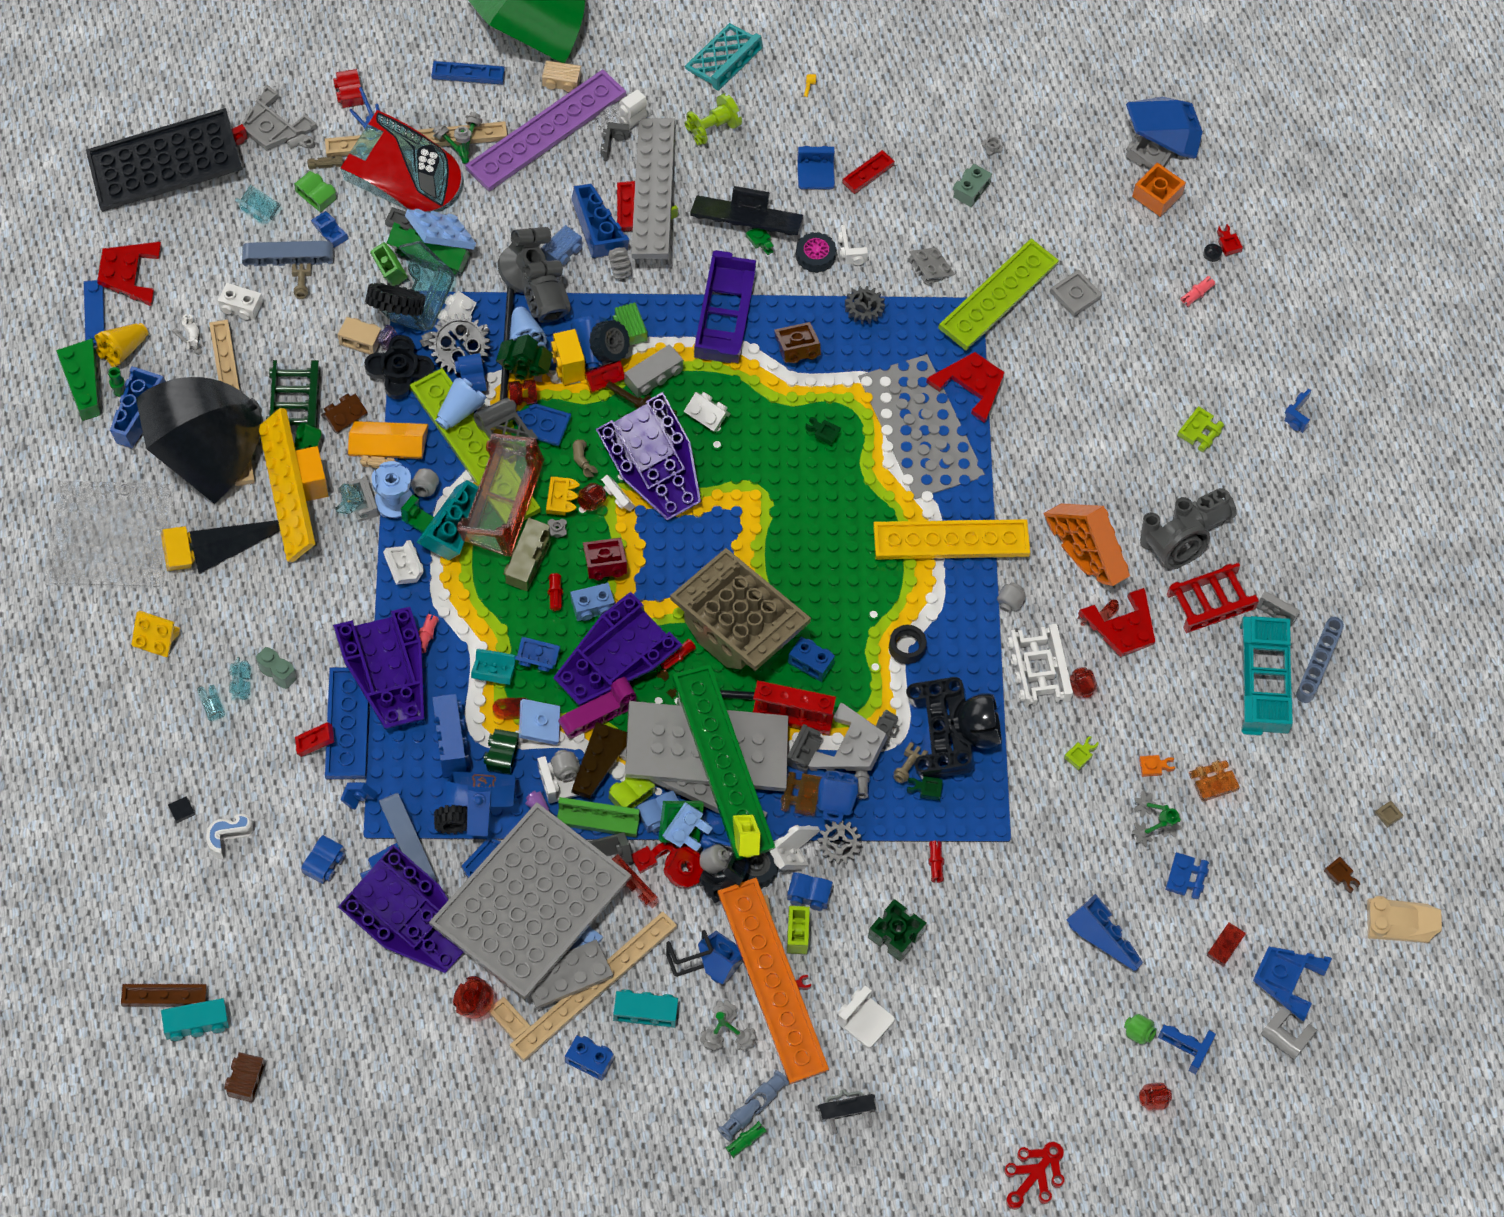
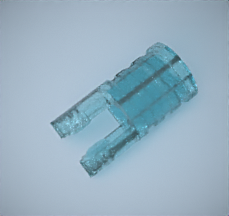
M203 686L198 687L197 692L208 720L215 721L223 718L225 711L215 686H209V696Z

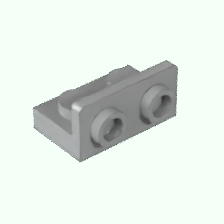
M1265 591L1257 606L1258 609L1274 618L1290 619V627L1300 613V610L1292 604L1286 603L1274 594Z

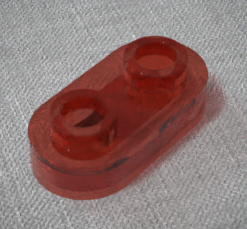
M500 698L496 700L492 707L494 716L501 720L520 719V701L527 698ZM502 705L506 706V708L500 709L499 707Z

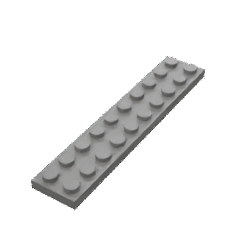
M643 118L638 124L632 259H669L675 118Z

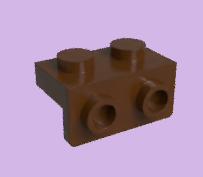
M347 393L339 398L340 403L337 405L332 403L324 408L325 412L321 416L326 418L335 433L368 413L356 393L351 396Z

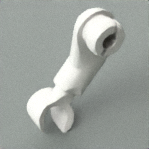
M185 314L182 325L189 333L186 349L189 350L190 346L197 349L199 329L193 321V316L189 314L188 317Z

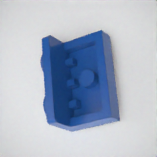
M522 637L515 660H519V665L530 667L531 664L539 665V670L549 672L550 668L556 669L561 646Z

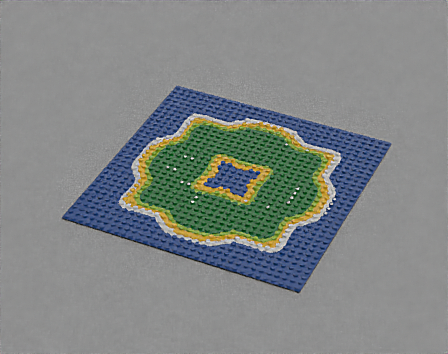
M418 291L426 296L423 314L419 316H406L395 314L394 312L390 313L389 342L397 335L410 337L414 343V354L429 357L434 363L435 371L441 369L442 363L436 364L435 361L438 357L432 358L431 354L434 352L429 349L428 345L422 346L420 343L421 335L430 331L437 332L435 325L439 321L437 318L438 314L445 308L446 298L456 292ZM461 292L476 302L471 314L472 322L478 319V327L487 324L490 330L488 335L484 337L490 339V342L485 344L490 347V350H485L488 357H482L485 362L482 365L487 391H482V393L487 398L484 400L483 406L474 411V413L500 401L502 365L496 359L501 342L504 341L507 292ZM514 292L513 310L517 307H525L530 312L524 293ZM567 293L570 302V312L559 320L549 323H540L537 318H534L546 334V349L550 352H553L551 348L553 334L572 330L571 323L574 324L575 319L593 316V320H599V317H603L610 321L613 320L612 316L615 315L614 309L616 307H622L623 305L635 302L648 333L647 341L629 347L628 354L625 355V358L621 359L624 373L669 344L682 357L683 370L676 376L673 375L663 385L656 386L649 394L642 395L641 398H645L648 395L653 398L663 392L671 408L677 411V419L691 442L701 502L667 521L622 479L596 429L611 420L615 422L635 411L637 408L634 407L633 403L606 387L591 392L586 378L583 381L563 385L561 378H558L557 383H552L551 378L546 374L532 376V378L521 381L511 373L512 370H509L508 398L516 403V411H522L536 403L572 415L560 446L536 440V445L507 459L541 508V512L530 518L547 525L550 519H565L567 522L565 526L567 534L559 538L550 536L551 545L528 591L506 584L504 575L505 567L507 564H510L513 551L519 542L528 519L507 529L483 493L480 496L461 552L450 560L416 543L422 532L402 521V517L389 518L380 515L374 621L389 618L391 611L406 607L411 608L418 633L420 628L423 627L428 614L432 615L431 620L433 615L438 617L439 620L434 629V637L427 646L426 653H422L424 720L385 729L370 706L366 784L375 790L377 794L375 799H365L364 838L395 839L379 800L397 792L419 839L486 840L490 837L496 840H503L531 809L525 803L527 802L526 797L533 791H541L549 811L557 817L559 801L548 802L539 773L537 758L545 756L547 763H550L557 751L566 750L573 752L578 758L579 765H581L593 729L569 739L559 724V743L557 745L519 738L518 749L511 775L516 776L515 802L513 806L490 807L488 836L467 835V831H464V833L457 832V834L437 832L434 828L435 810L441 806L445 808V805L450 807L452 804H446V789L449 777L443 778L432 697L456 694L457 701L462 703L463 713H459V718L464 719L465 731H461L462 737H466L467 749H464V754L469 755L470 767H466V771L471 773L505 774L487 771L486 764H484L485 752L490 750L491 746H488L490 734H494L495 729L519 733L520 701L522 699L560 706V717L580 707L553 677L600 616L592 617L586 621H577L571 603V592L609 583L615 604L629 592H632L644 605V611L666 634L670 631L681 644L690 639L696 646V649L686 655L683 661H678L669 669L665 670L659 665L653 671L630 681L629 683L636 693V702L677 705L678 694L672 675L711 664L720 690L755 692L758 680L835 696L834 715L840 703H843L875 726L879 716L881 717L883 712L888 710L898 716L896 725H899L900 728L896 738H889V746L887 745L885 750H881L872 770L868 771L870 776L868 797L865 799L856 798L852 809L853 813L843 816V824L846 825L848 821L851 822L850 828L855 826L857 828L854 833L861 834L857 841L1009 842L1011 840L1000 613L997 600L999 595L997 557L875 559L873 529L874 522L995 520L990 417L988 415L987 421L984 423L972 415V409L981 399L952 379L944 387L946 394L940 393L936 399L942 404L946 403L949 399L961 424L957 428V434L967 436L978 459L977 466L983 470L985 475H981L977 480L971 482L969 476L962 475L959 478L961 485L934 494L930 491H925L922 493L921 498L915 499L914 494L909 488V485L913 482V477L909 474L903 475L892 451L893 444L886 438V435H890L893 429L890 425L881 427L870 403L873 396L871 393H865L863 386H870L872 379L865 376L860 382L858 378L859 375L878 369L887 371L891 365L897 363L899 370L906 371L909 368L907 360L926 354L936 373L974 352L987 360L985 334L966 351L938 328L939 324L968 297L881 296V298L885 299V309L882 317L878 316V321L872 319L871 324L867 321L861 324V320L854 322V317L849 318V312H845L844 305L847 296L751 295L739 363H726L694 358V345L704 294ZM712 295L710 307L739 311L741 296ZM708 313L705 328L735 332L737 317ZM810 322L820 342L821 355L815 359L805 358L797 363H785L781 356L780 346L775 338L774 330ZM449 331L450 336L456 341V348L460 347L465 355H470L465 350L463 342L460 343L453 332ZM448 338L443 339L441 345L449 347L452 341ZM476 342L468 344L469 350L473 351L478 348ZM457 353V354H455V355L453 356V360H454V361H458V360H457V357H460V356H463V355L460 354V353ZM553 360L551 361L549 372L552 375H557V365L553 363ZM919 361L916 367L919 371H925L928 365L925 361ZM448 367L444 368V371L446 372V374L452 382H454L456 378H461L460 372H458V374L455 375L453 369L450 373H448ZM585 368V373L590 371L588 368ZM886 376L882 377L880 384L888 387L891 384V379ZM901 377L898 382L899 385L907 387L908 378ZM920 377L917 380L920 387L928 385L926 383L927 378ZM624 380L614 383L636 396L624 383ZM411 390L402 399H393L386 394L385 422L429 425L423 459H394L409 470L411 482L419 469H431L437 474L439 483L431 496L420 497L415 494L411 486L409 488L412 494L419 498L420 509L435 517L456 486L466 480L475 485L476 483ZM695 392L700 394L705 392L713 397L711 401L714 403L720 402L728 407L726 411L731 414L729 417H725L716 432L684 412ZM882 393L880 396L881 401L884 403L890 402L892 398L889 393ZM922 393L925 396L923 403H927L929 396L926 393ZM900 394L899 399L902 398L907 400V402L910 401L909 394ZM883 409L881 411L882 418H891L892 411ZM902 409L900 411V417L902 419H904V416L906 414H911V412L908 409ZM921 409V410L919 411V414H918V415H919V417H920L921 419H924V418L921 416V411L923 410V409ZM941 409L938 411L937 416L939 419L945 420L948 418V412L945 409ZM810 417H814L821 424L823 420H826L841 428L839 435L832 445L815 438L816 432H809L805 429L806 423L810 426L814 425L809 422ZM515 420L508 422L507 427L518 430ZM903 425L900 429L901 434L909 435L911 427ZM923 425L919 428L923 436L929 435L928 426ZM944 425L940 426L939 434L941 436L948 435L949 428ZM494 429L491 431L494 436L502 437L503 430ZM505 432L504 438L515 441L516 434ZM519 435L517 442L526 444L529 440L527 437ZM574 441H586L587 446L584 449V457L590 466L596 467L598 473H592L594 477H586L583 469L574 461ZM905 441L901 444V449L904 452H909L912 449V444ZM922 442V443L920 444V445H922V444L927 445V446L929 447V451H930V449H931V444H930V443H928V442ZM960 442L957 448L960 452L964 453L968 451L969 445L966 442ZM506 443L502 445L506 453L513 450L514 447ZM947 443L946 448L943 449V450H940V451H941V452H947V451H949L950 445ZM904 458L901 464L904 468H910L913 462L910 458ZM923 458L920 462L921 466L926 468L925 463L930 459ZM965 458L960 459L958 462L959 467L962 469L968 468L970 464ZM943 459L940 460L939 465L941 468L947 469L950 467V465L943 463ZM927 474L923 475L921 482L924 485H929L932 483V477ZM606 475L613 478L635 505V508L631 511L625 508L621 509L615 503L616 497L613 494L609 495L603 488L605 484L601 479ZM942 475L940 477L941 484L949 485L951 477L949 475ZM551 476L574 479L580 484L579 487L571 490L578 495V498L568 501L573 503L577 509L565 515L546 514ZM621 538L627 561V574H623L619 578L608 576L602 580L589 579L583 542ZM407 540H411L416 548L418 559L423 565V574L416 583L396 585L383 552L386 548L402 547ZM725 548L811 618V622L756 671L747 664L742 669L728 668L698 643L685 623L684 611L670 600L672 593ZM553 573L561 575V589L563 590L561 609L557 611L550 609V596L548 595V590L550 589L549 575ZM907 624L921 629L927 640L925 654L919 661L912 664L896 661L891 656L888 648L890 635L894 629ZM901 636L897 639L896 646L902 652L912 653L918 650L919 642L912 636ZM522 637L561 646L556 669L550 668L549 672L539 670V665L531 664L530 667L519 665V660H515V670L510 685L471 678L477 649L517 656ZM801 637L814 641L817 646L822 649H828L835 655L834 665L822 682L788 663L789 653ZM958 677L964 685L966 699L980 693L994 694L997 709L994 712H997L999 715L1002 744L988 749L972 746L974 768L971 772L938 778L943 779L940 801L920 798L921 792L909 793L907 792V786L914 787V784L908 783V780L904 783H899L894 779L895 769L902 768L908 758L904 755V752L910 742L914 743L912 751L919 746L921 747L920 755L924 750L928 751V754H932L927 706L913 707L910 704L906 694V689L909 685ZM955 687L951 691H957L959 687ZM936 690L932 694H938L940 691ZM920 693L914 694L913 697H918ZM723 698L727 710L753 712L755 700ZM628 711L603 724L627 732ZM833 718L830 735L821 733L820 737L823 739L817 752L834 757L850 726L835 722ZM788 726L787 756L801 729ZM939 726L936 730H942L944 726ZM893 728L892 733L895 734L896 728ZM619 756L590 799L582 796L569 799L614 805L609 799V789L613 784L625 781L626 761ZM963 759L960 763L964 764L968 762V759ZM944 762L940 766L945 767L948 765V762ZM913 764L908 771L909 778L922 781ZM924 765V766L921 767V770H925V769H927L929 766H928V765ZM787 766L785 792L755 789L762 810L767 812L765 819L773 841L784 837L788 830L795 825L818 826L823 831L827 830L825 824L832 826V821L822 818L824 811L817 808L819 782L824 772L827 771L826 769H817V771L808 769L807 773ZM846 769L834 770L841 773H849L853 776L856 774V771H846ZM652 782L656 786L655 793L644 802L655 799L671 790ZM675 793L679 801H692ZM703 807L702 819L712 827L710 833L728 837L720 814L707 807ZM829 814V815H828V816L833 817V818H837V817H838V816L833 815V814ZM640 819L637 837L626 836L627 840H658L659 831L647 833ZM571 828L585 840H596L615 835ZM836 829L832 830L828 836H833L836 833ZM845 829L844 835L847 838L853 839L851 833ZM700 830L699 841H701L704 835V832L702 830ZM819 831L809 841H818L817 838H822L823 835ZM839 836L838 840H834V841H844V840L841 838V836Z

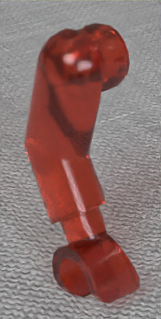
M1110 600L1099 612L1104 621H1108L1118 611L1119 602L1117 600ZM1087 620L1081 622V626L1088 624Z

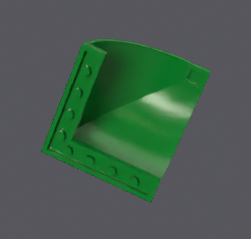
M468 0L489 26L561 63L566 62L574 46L585 9V0Z

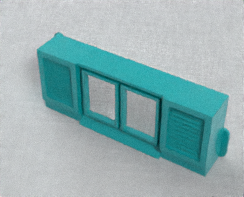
M1257 616L1243 617L1240 623V629H1243L1244 722L1241 732L1246 735H1262L1263 732L1289 734L1293 725L1290 619ZM1253 649L1283 651V669L1254 667ZM1254 674L1283 676L1284 694L1254 692Z

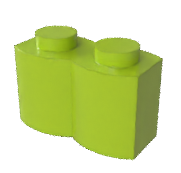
M625 777V781L617 782L609 789V799L615 806L636 808L655 793L656 786L649 779Z

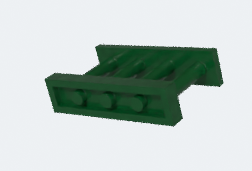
M273 360V367L269 368V378L272 379L269 416H266V419L279 408L305 409V411H308V416H304V418H288L290 426H299L301 423H306L317 428L320 380L319 360H311V368H307V370L278 369L277 360ZM278 377H307V379H310V384H306V386L278 385ZM277 393H306V395H309V400H305V402H276Z

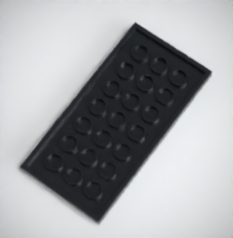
M226 108L86 149L99 207L102 212L243 170Z

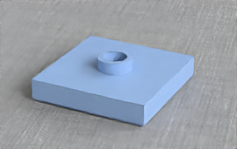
M522 699L520 701L519 738L557 745L559 743L558 720L560 718V706Z

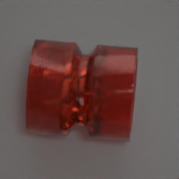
M535 379L524 380L523 383L519 381L508 382L510 400L512 399L516 406L522 405L523 402L527 405L537 404ZM522 389H527L528 396H522Z

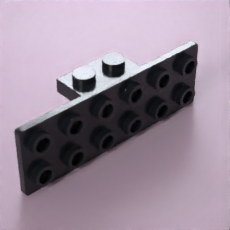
M738 186L733 188L732 201L697 195L690 212V216L698 219L726 222L735 226H748L752 229L759 228L769 232L785 233L790 236L798 235L803 220L802 214L768 208L770 192Z

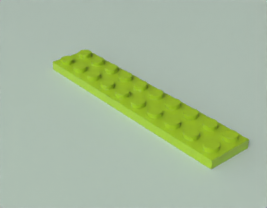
M443 368L410 384V390L476 485L483 489V495L507 529L541 512L540 506L507 459L504 460L484 430H480L477 427L473 417L474 412L452 428L449 427L448 430L442 428L435 421L453 384Z

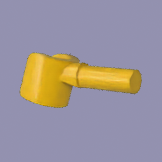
M807 74L803 97H808L810 85H816V74Z

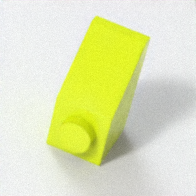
M733 816L735 846L739 856L752 857L753 855H759L760 831L754 816Z

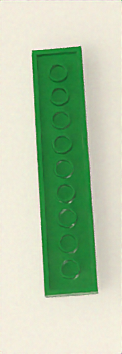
M711 664L673 674L672 679L736 861L748 857L739 856L735 846L733 816L735 815L754 816L760 831L759 854L775 849L774 841Z

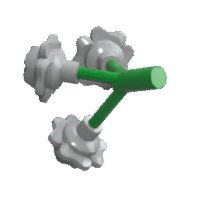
M725 1000L724 1003L718 1001L717 1006L712 1009L713 1013H715L713 1018L718 1020V1024L713 1030L707 1029L701 1032L700 1042L703 1043L705 1048L716 1051L717 1048L721 1049L723 1047L722 1042L724 1038L720 1036L719 1032L721 1026H726L735 1033L737 1037L735 1042L738 1050L750 1049L755 1044L756 1035L753 1028L747 1027L742 1031L737 1030L731 1025L733 1019L737 1017V1012L735 1011L736 1006L731 1004L729 1000Z

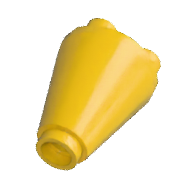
M135 323L101 331L94 336L98 347L96 353L100 359L104 358L109 362L111 367H117L146 339L148 330L144 324Z

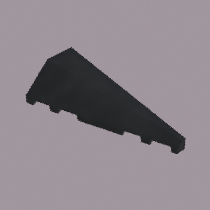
M278 520L189 531L198 573L202 574L205 570L219 565L220 562L238 555L268 537H272L280 531Z

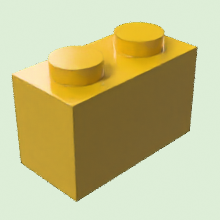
M186 526L162 529L161 539L167 571L191 568L192 562H195L193 550L190 551L189 543L192 542L190 532H187Z

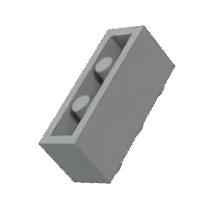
M669 344L624 373V383L637 398L647 395L653 388L663 385L673 375L680 374L683 370V359Z

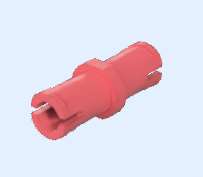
M1207 276L1198 285L1192 286V289L1180 298L1183 303L1187 302L1185 305L1189 307L1195 300L1202 298L1204 293L1211 287L1215 286V281L1213 279L1209 280L1211 277Z
M431 614L426 616L425 623L419 630L422 653H426L427 646L434 637V629L439 620L434 615L431 620Z

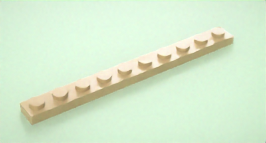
M506 122L482 123L480 127H474L470 144L502 140L507 136ZM461 125L468 129L470 128V125ZM461 126L447 127L449 129L447 136L456 145L461 144L454 137V131ZM434 128L417 130L440 147L452 146L444 137L440 140L433 137ZM410 130L404 136L411 140L413 139L417 144L396 132H392L397 137L402 150L412 149L405 140L410 142L415 149H419L424 144L437 147L423 137L422 141H420L417 134H415V138H412ZM382 133L325 138L326 156H348L349 153L352 155L369 154Z
M228 320L209 322L218 380L240 390ZM251 460L235 482L236 486L255 483Z
M661 912L606 960L613 973L612 979L561 999L510 1044V1048L525 1062L677 929V925L664 912Z

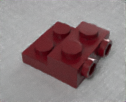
M621 538L583 542L589 579L602 580L608 576L619 578L623 574H627V561Z

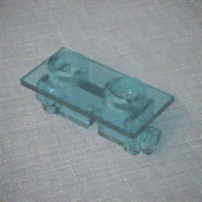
M237 657L235 662L231 663L229 674L232 675V681L229 684V693H232L231 700H234L236 696L246 700L250 695V682L243 681V679H250L251 666L248 661H241L240 663V657Z

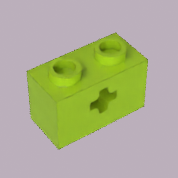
M789 906L787 953L807 954L810 907Z

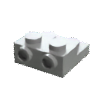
M1136 134L1134 137L1137 140L1135 142L1131 141L1126 148L1128 151L1126 157L1137 165L1145 164L1150 169L1157 162L1164 166L1172 151Z

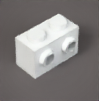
M226 283L218 299L220 310L225 314L230 315L232 313L244 320H255L263 300L262 294Z

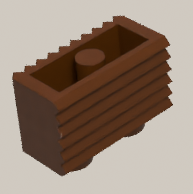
M241 1052L238 1053L237 1058H233L231 1064L233 1072L231 1077H227L224 1086L228 1097L253 1103L265 1066L264 1058Z

